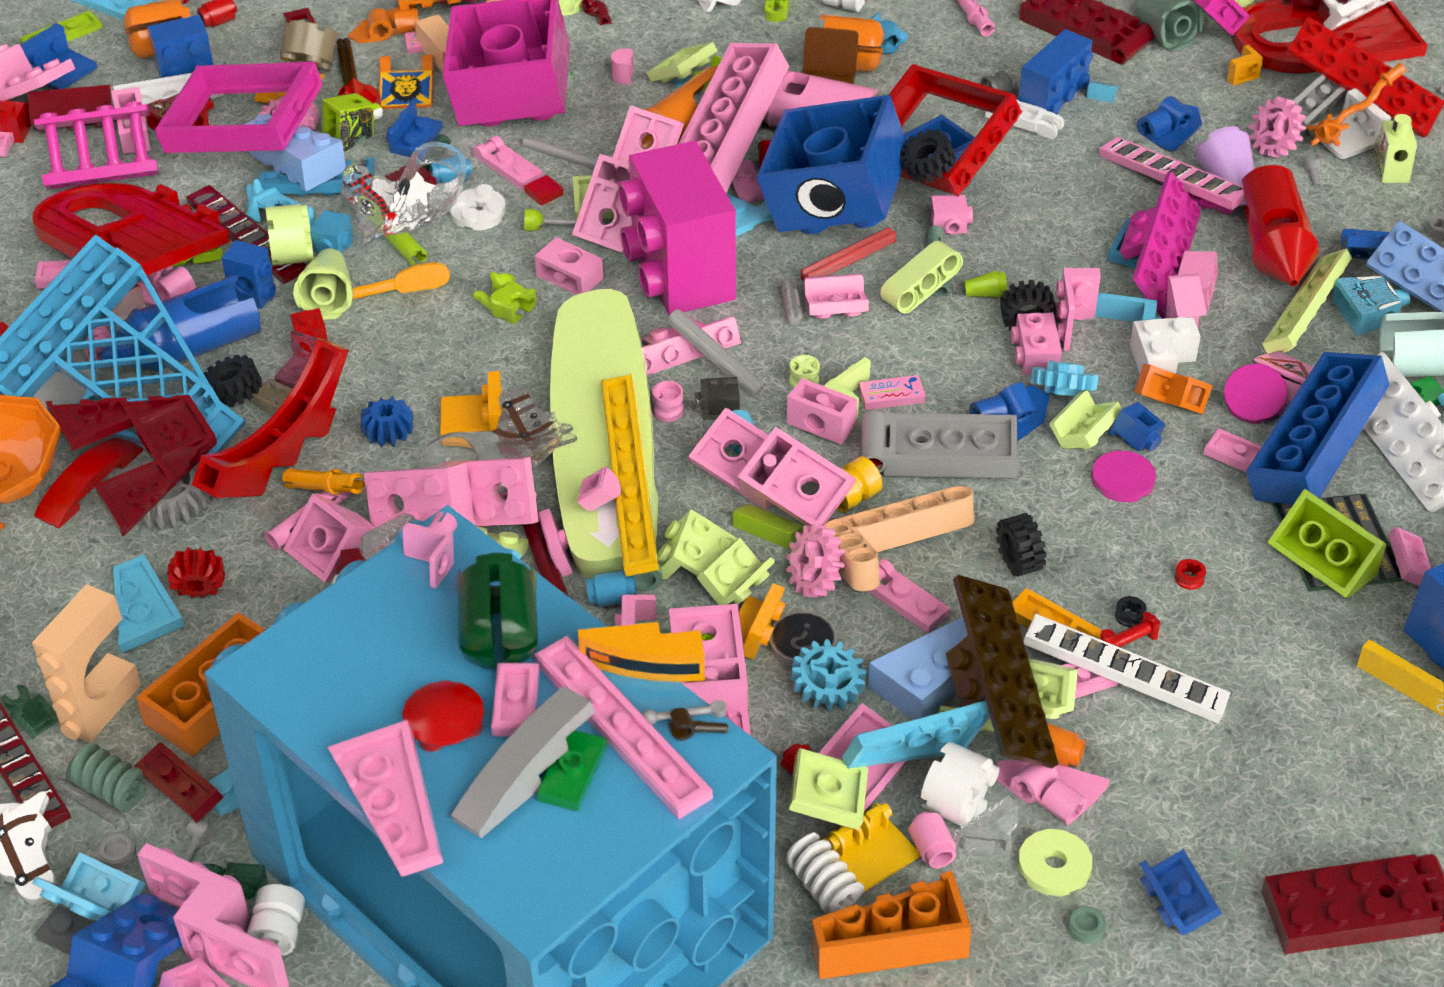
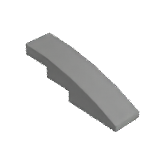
M565 686L558 689L503 743L475 778L452 812V821L481 839L536 793L541 785L539 774L569 750L565 738L595 714L592 701Z

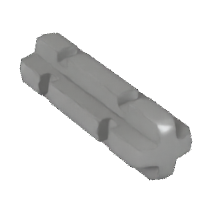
M793 279L781 282L786 322L790 326L801 325L803 317L802 310L800 309L797 283Z

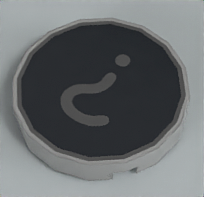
M795 611L785 614L780 618L779 622L775 621L772 626L774 631L770 638V650L778 657L782 664L792 667L794 657L799 656L802 647L810 650L812 641H816L819 646H824L825 639H829L831 646L836 647V630L832 623L822 615L810 611Z

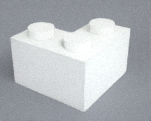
M1193 317L1134 321L1130 348L1139 374L1144 363L1176 374L1178 363L1196 361L1201 336Z

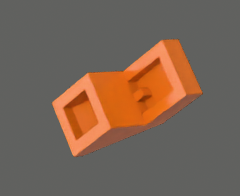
M1144 363L1134 393L1203 415L1213 385Z

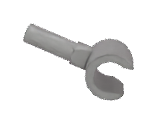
M1305 154L1303 168L1310 172L1313 187H1320L1318 171L1320 170L1322 156L1317 154L1316 159L1308 157V154Z
M203 819L198 823L191 820L186 828V834L193 838L182 857L186 861L191 862L201 844L205 845L213 836L212 829L209 828V824Z

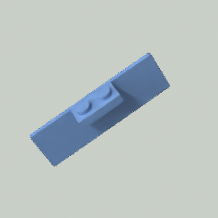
M1398 222L1369 258L1366 266L1436 311L1444 312V248L1403 222Z

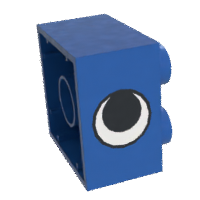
M890 95L784 109L756 177L778 232L801 230L804 234L811 235L822 232L829 226L852 223L857 228H869L886 219L904 167L900 159V150L904 149L902 145L906 142Z

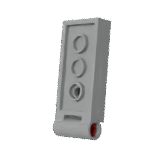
M870 411L864 414L862 418L861 456L872 461L879 473L884 470V476L1017 478V415L913 414Z

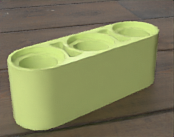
M934 241L883 284L880 292L881 298L901 313L911 312L960 270L963 263L962 255L945 243Z

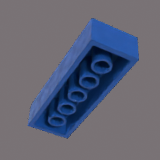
M1323 352L1246 470L1255 500L1294 504L1304 489L1318 498L1321 497L1390 385L1382 356Z

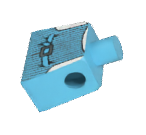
M1382 276L1336 279L1332 301L1356 336L1379 329L1385 314L1399 313L1402 306L1409 305L1410 294L1402 288L1393 290Z

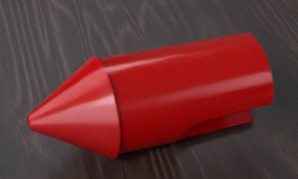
M1264 165L1250 171L1242 179L1247 205H1243L1248 224L1252 261L1260 273L1290 286H1296L1316 260L1319 244L1313 235L1292 171L1280 165Z

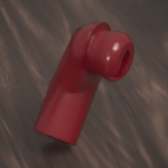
M582 0L581 7L587 15L597 17L600 25L611 23L609 10L604 2L599 0Z

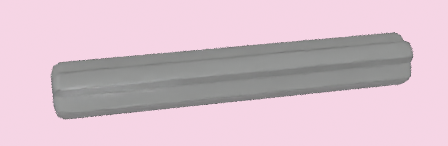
M676 309L670 314L668 323L750 396H755L762 390L763 382L680 309Z

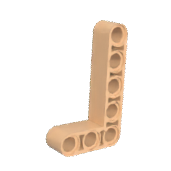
M965 486L950 487L828 521L824 526H827V529L835 530L834 537L841 538L838 549L845 551L840 557L845 567L840 568L838 572L854 590L871 591L876 589L881 583L877 552L971 526L975 521L973 491Z

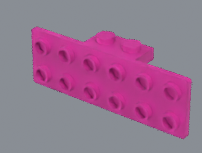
M1169 172L1165 176L1156 207L1146 211L1140 210L1131 216L1120 249V253L1125 260L1140 255L1133 280L1147 299L1157 300L1156 311L1162 319L1166 318L1168 276L1178 275L1184 251L1190 250L1201 213L1198 203L1191 199L1186 192L1183 182L1177 179L1173 172Z

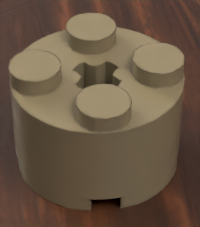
M285 22L280 59L291 62H315L318 70L330 71L338 33L328 27H325L324 32L317 28L318 24L310 22Z

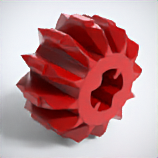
M187 547L185 552L175 551L174 557L170 559V563L167 566L170 589L177 590L178 596L190 595L191 599L194 596H200L204 599L207 594H217L218 588L222 587L225 580L222 557L215 556L214 550L204 551L202 547L194 550Z

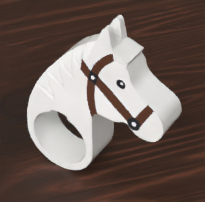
M45 791L39 792L23 804H0V877L10 883H15L23 899L32 905H40L49 901L40 896L42 888L32 884L36 876L57 884L56 877L45 855L48 833L52 831L43 817L49 802V797Z

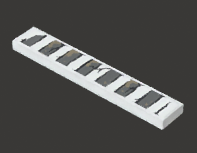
M1038 614L1034 615L1024 639V645L1218 724L1223 716L1230 692Z

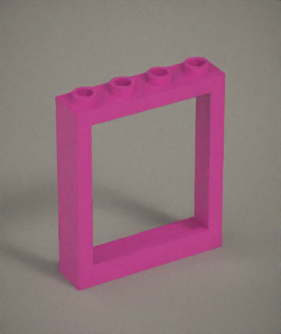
M315 62L197 66L155 129L157 140L160 142L164 153L285 150L323 86ZM286 92L268 124L192 126L212 94Z

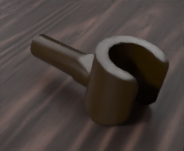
M676 708L670 712L672 721L668 722L671 734L678 741L687 740L695 733L701 732L728 733V723L692 721L689 711L685 708Z

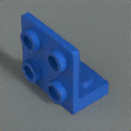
M57 23L20 45L32 68L40 66L43 70V65L58 58L60 63L71 59L75 67L74 70L45 84L54 90L67 88L97 68L95 61L69 49L64 27Z

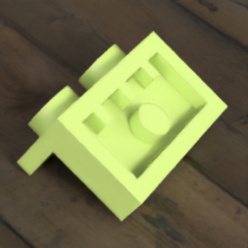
M739 538L696 578L719 605H727L732 601L735 604H739L752 593L749 589L752 584L756 587L770 575L767 569L775 561L772 557H769L761 563L743 540Z

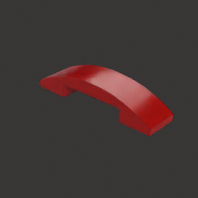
M116 437L105 440L90 448L71 463L56 479L37 507L34 517L58 529L61 528L80 510L79 501L95 487V484L100 483L116 467L124 469L144 449L130 441Z

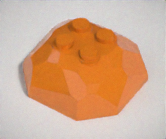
M0 395V504H7L30 495L52 467L61 428L38 398Z

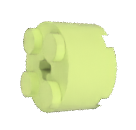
M293 204L266 207L272 264L283 265L313 260L307 205Z

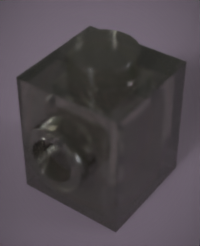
M737 377L700 379V391L695 392V409L702 410L703 420H716L725 407L731 411L740 410Z

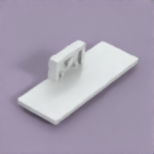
M1381 352L1378 355L1383 358L1390 385L1363 428L1428 512H1436L1444 506V423L1438 419L1441 414L1430 400L1426 403L1388 356Z

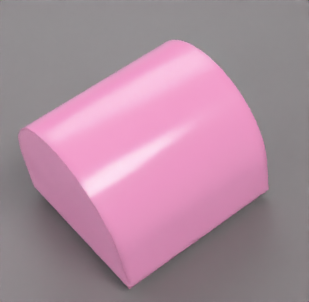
M618 49L611 54L612 79L616 83L632 84L634 73L632 49Z
M604 467L583 479L577 502L584 509L594 511L618 497L621 487L615 474L608 467Z

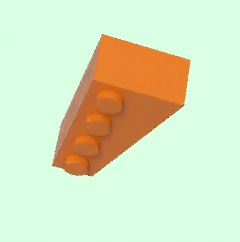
M952 870L940 874V880L928 884L924 880L911 884L909 891L891 896L890 893L877 896L876 901L863 907L855 904L812 919V953L819 979L969 958L971 925Z

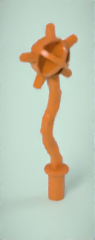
M1398 63L1387 73H1381L1380 80L1376 83L1368 98L1344 109L1334 120H1332V114H1327L1326 119L1317 125H1308L1307 129L1315 134V138L1310 144L1314 146L1320 142L1323 144L1333 143L1335 146H1339L1341 143L1338 138L1341 135V131L1349 128L1348 123L1341 124L1344 119L1355 112L1369 107L1377 99L1385 85L1391 87L1392 82L1406 71L1405 66L1402 63Z

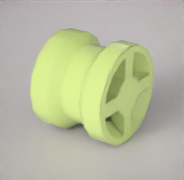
M810 355L794 357L790 362V385L795 388L802 378L819 384V361Z

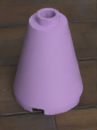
M1236 126L1223 127L1208 134L1209 139L1204 144L1201 141L1197 144L1195 149L1197 162L1206 172L1243 186V177L1254 170L1248 133L1245 130L1244 132L1240 131L1239 127ZM1247 201L1240 204V206L1247 205Z

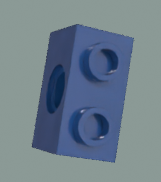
M236 240L221 258L225 278L237 274L238 281L235 283V290L238 301L253 297L257 308L262 309L268 300H273L276 294V285L273 281L272 263L269 260L268 249Z

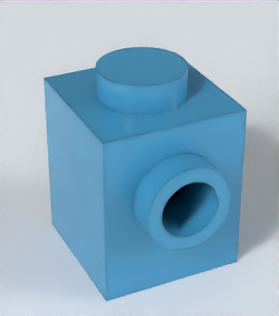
M324 210L310 231L313 252L319 253L324 249L330 248L343 253L345 248H350L353 241L350 215Z

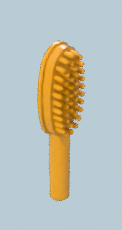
M440 262L413 265L399 271L395 278L353 287V299L392 290L405 293L438 288L449 281L450 271L446 265Z

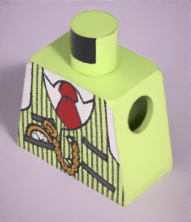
M1398 114L1394 117V121H1383L1380 125L1373 147V154L1382 183H1410L1417 143L1411 126L1412 120L1408 115Z

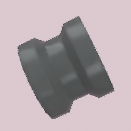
M1005 71L997 72L993 77L987 75L981 78L980 84L1009 93L1013 92L1011 79Z

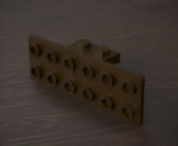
M957 575L953 582L968 635L948 651L946 656L959 705L964 707L986 701L999 752L1002 757L1053 769L1059 764L1055 746L1051 739L1046 715L1043 711L1037 684L1034 680L1029 656L1024 645L1009 590L980 580Z

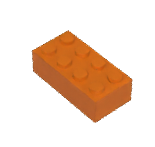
M241 613L235 614L136 696L143 723L191 757L197 754L220 734L204 672L211 668L214 660L223 650L235 644L245 645L264 632L265 629Z

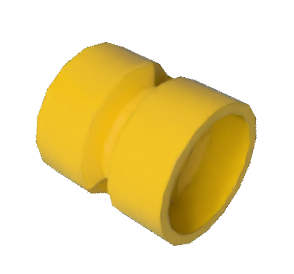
M864 456L857 457L845 464L843 468H840L856 479V483L837 507V510L841 513H846L856 507L861 501L868 500L882 490L883 482L881 475L873 462Z

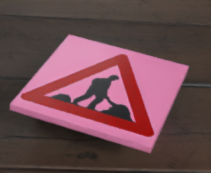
M1279 351L1269 354L1265 353L1254 359L1257 364L1270 366L1279 372L1280 375L1301 384L1304 383L1313 369V366Z

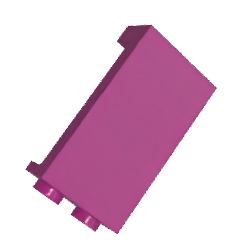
M1192 0L1202 8L1203 13L1232 36L1250 17L1235 0Z

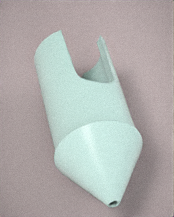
M1444 312L1385 314L1380 326L1379 353L1384 352L1387 356H1393L1392 363L1404 377L1444 376Z

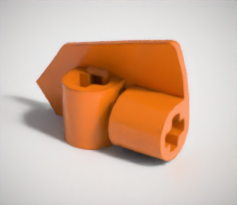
M416 4L409 5V10H400L399 6L388 11L382 8L373 9L369 13L368 19L363 20L347 36L357 43H368L387 40L391 35L416 32L415 21L419 20Z

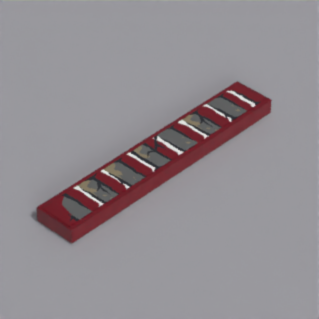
M211 185L186 196L187 203L195 210L200 204H203L218 211L220 225L228 230V237L231 241L235 242L238 240L267 248L269 260L272 263L269 233ZM303 262L283 265L272 264V275L284 285L297 278L307 266Z
M0 703V775L18 803L23 804L39 792L45 791L49 797V802L43 817L49 826L53 828L71 818L69 810Z

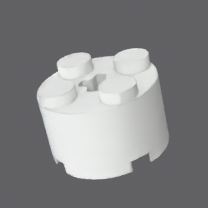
M949 742L941 749V752L946 754L942 762L934 760L928 771L921 792V798L927 802L921 804V807L931 813H938L942 818L963 827L968 825L972 818L979 820L986 810L988 801L984 797L988 786L992 787L999 774V767L993 765L991 759L953 742Z

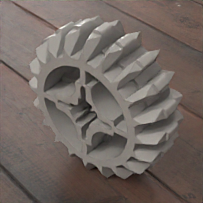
M143 460V465L149 463L148 461ZM198 464L137 523L138 526L145 523L150 530L155 524H158L163 531L166 524L169 523L175 529L177 521L182 520V522L188 524L189 515L199 517V509H206V500H209L210 494L192 486Z

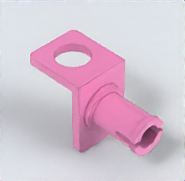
M442 511L434 516L433 521L428 527L405 523L402 528L404 555L429 562L430 587L436 589L454 565L453 532L457 528V521L450 513H447L440 522L444 516Z

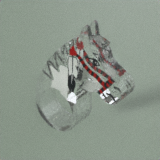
M443 142L422 144L412 153L397 182L390 181L381 176H372L369 169L359 163L347 166L343 171L342 194L356 209L355 226L363 231L362 245L367 246L380 235H395L418 229L446 214L458 201L464 187L467 165L462 153L454 146ZM439 163L452 169L457 177L448 183L432 185L424 181V178L418 173L417 169L425 164Z

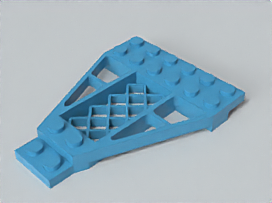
M96 234L0 336V395L33 397L49 378L58 371L64 373L84 388L87 392L82 399H90L91 401L112 398L102 390L103 388L115 387L116 398H121L120 387L138 385L139 398L127 399V402L148 401V397L143 395V384L160 382L162 397L190 395L216 436L217 444L207 454L222 451L246 424L242 417L220 402L143 271L142 266L118 247L116 249ZM137 282H142L160 311L142 332H138L112 312L113 308ZM164 322L167 323L192 366L194 373L149 340ZM110 326L111 338L94 340L93 330L96 327ZM116 329L127 337L116 338ZM134 344L135 357L118 358L117 345ZM112 346L113 359L96 361L95 348ZM140 347L151 355L140 356ZM89 348V362L73 363L72 353L75 350ZM142 363H159V375L142 377ZM136 364L137 377L120 379L119 366ZM164 365L174 373L164 374ZM114 367V380L97 381L96 368ZM91 369L92 382L77 370ZM183 380L184 393L166 395L165 382ZM188 383L193 386L189 391ZM123 430L111 435L142 444L137 434L131 431Z

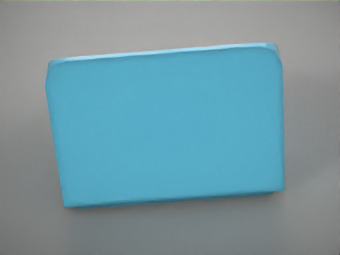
M1092 80L1088 84L1087 98L1113 103L1119 85Z

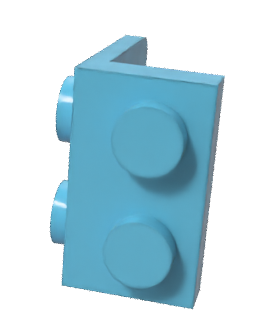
M81 852L78 853L62 886L37 876L32 884L42 888L40 896L57 904H63L69 907L71 911L96 921L140 895L146 884Z

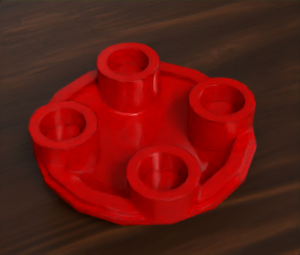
M445 680L429 683L416 690L406 701L402 717L403 721L408 720L414 739L419 741L420 747L425 751L434 752L443 746L458 744L467 738L478 736L483 729L482 720L485 711L482 698L473 688L461 682Z

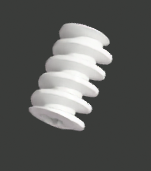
M811 833L799 839L790 848L786 857L787 865L794 870L796 877L803 882L805 889L810 891L812 898L819 903L821 910L825 913H832L853 905L864 892L863 884L855 882L856 876L853 872H847V864L844 861H839V854L835 850H831L829 841H819V834Z

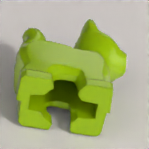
M490 272L489 275L492 280L491 292H493L490 296L483 291H475L473 293V298L489 309L492 315L506 319L511 324H515L523 317L515 314L519 308L528 313L536 307V290L533 288L525 289L522 285L516 283L514 275L508 273L498 274Z

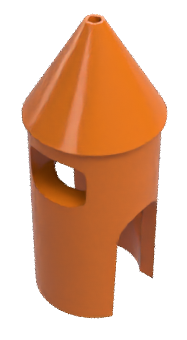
M710 66L656 104L644 109L684 124L677 144H679L698 107L693 96L701 91L705 84L712 79L718 68L717 66ZM648 134L643 138L642 147L644 149H648L653 145L654 138L652 134Z

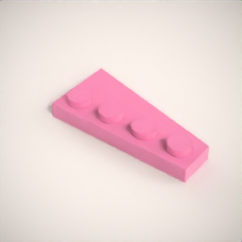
M408 720L329 746V751L400 875L403 877L443 863L415 740Z

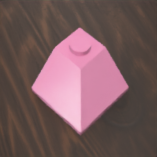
M312 493L283 550L324 583H327L336 575L335 564L341 563L340 550L371 546L379 529L359 514Z

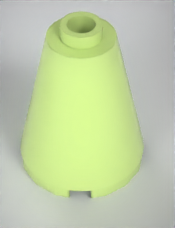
M329 248L320 251L299 274L293 291L296 305L299 308L301 307L304 310L320 308L323 319H336L349 309L353 300V287L345 258L338 250Z

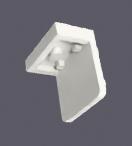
M1356 88L1347 91L1343 110L1351 105L1362 102L1367 97ZM1372 103L1369 107L1355 112L1344 119L1341 124L1348 123L1349 128L1341 131V135L1338 138L1341 143L1339 146H1335L1333 143L1323 145L1340 159H1346L1373 149L1381 123L1383 121H1390L1391 117ZM1309 130V133L1315 138L1314 132Z

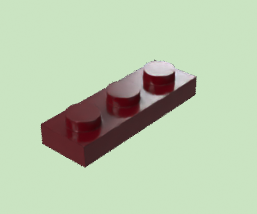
M161 742L134 765V767L142 770L143 777L196 823L224 798L214 786Z

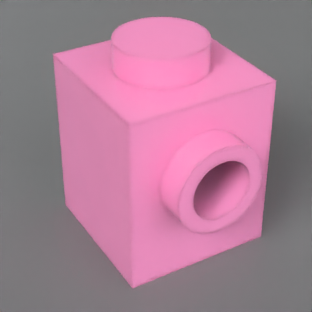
M931 196V226L937 225L942 227L944 234L967 233V225L973 221L972 206H967L966 196Z

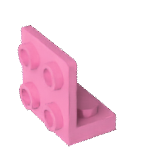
M1063 268L1062 280H1057L1056 296L1059 298V303H1055V321H1059L1056 324L1059 341H1062L1063 351L1070 350L1074 319L1085 320L1094 319L1101 278L1100 268Z

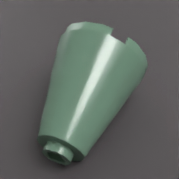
M1138 0L1135 7L1137 17L1143 23L1151 26L1154 36L1167 49L1179 51L1188 48L1195 42L1193 38L1197 32L1201 33L1204 23L1203 11L1192 0Z

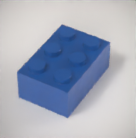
M1066 29L1063 30L1022 67L1018 101L1041 107L1046 111L1057 114L1066 101L1071 102L1075 93L1079 89H1085L1089 83L1090 75L1088 72L1093 58V52H1091L1093 40Z

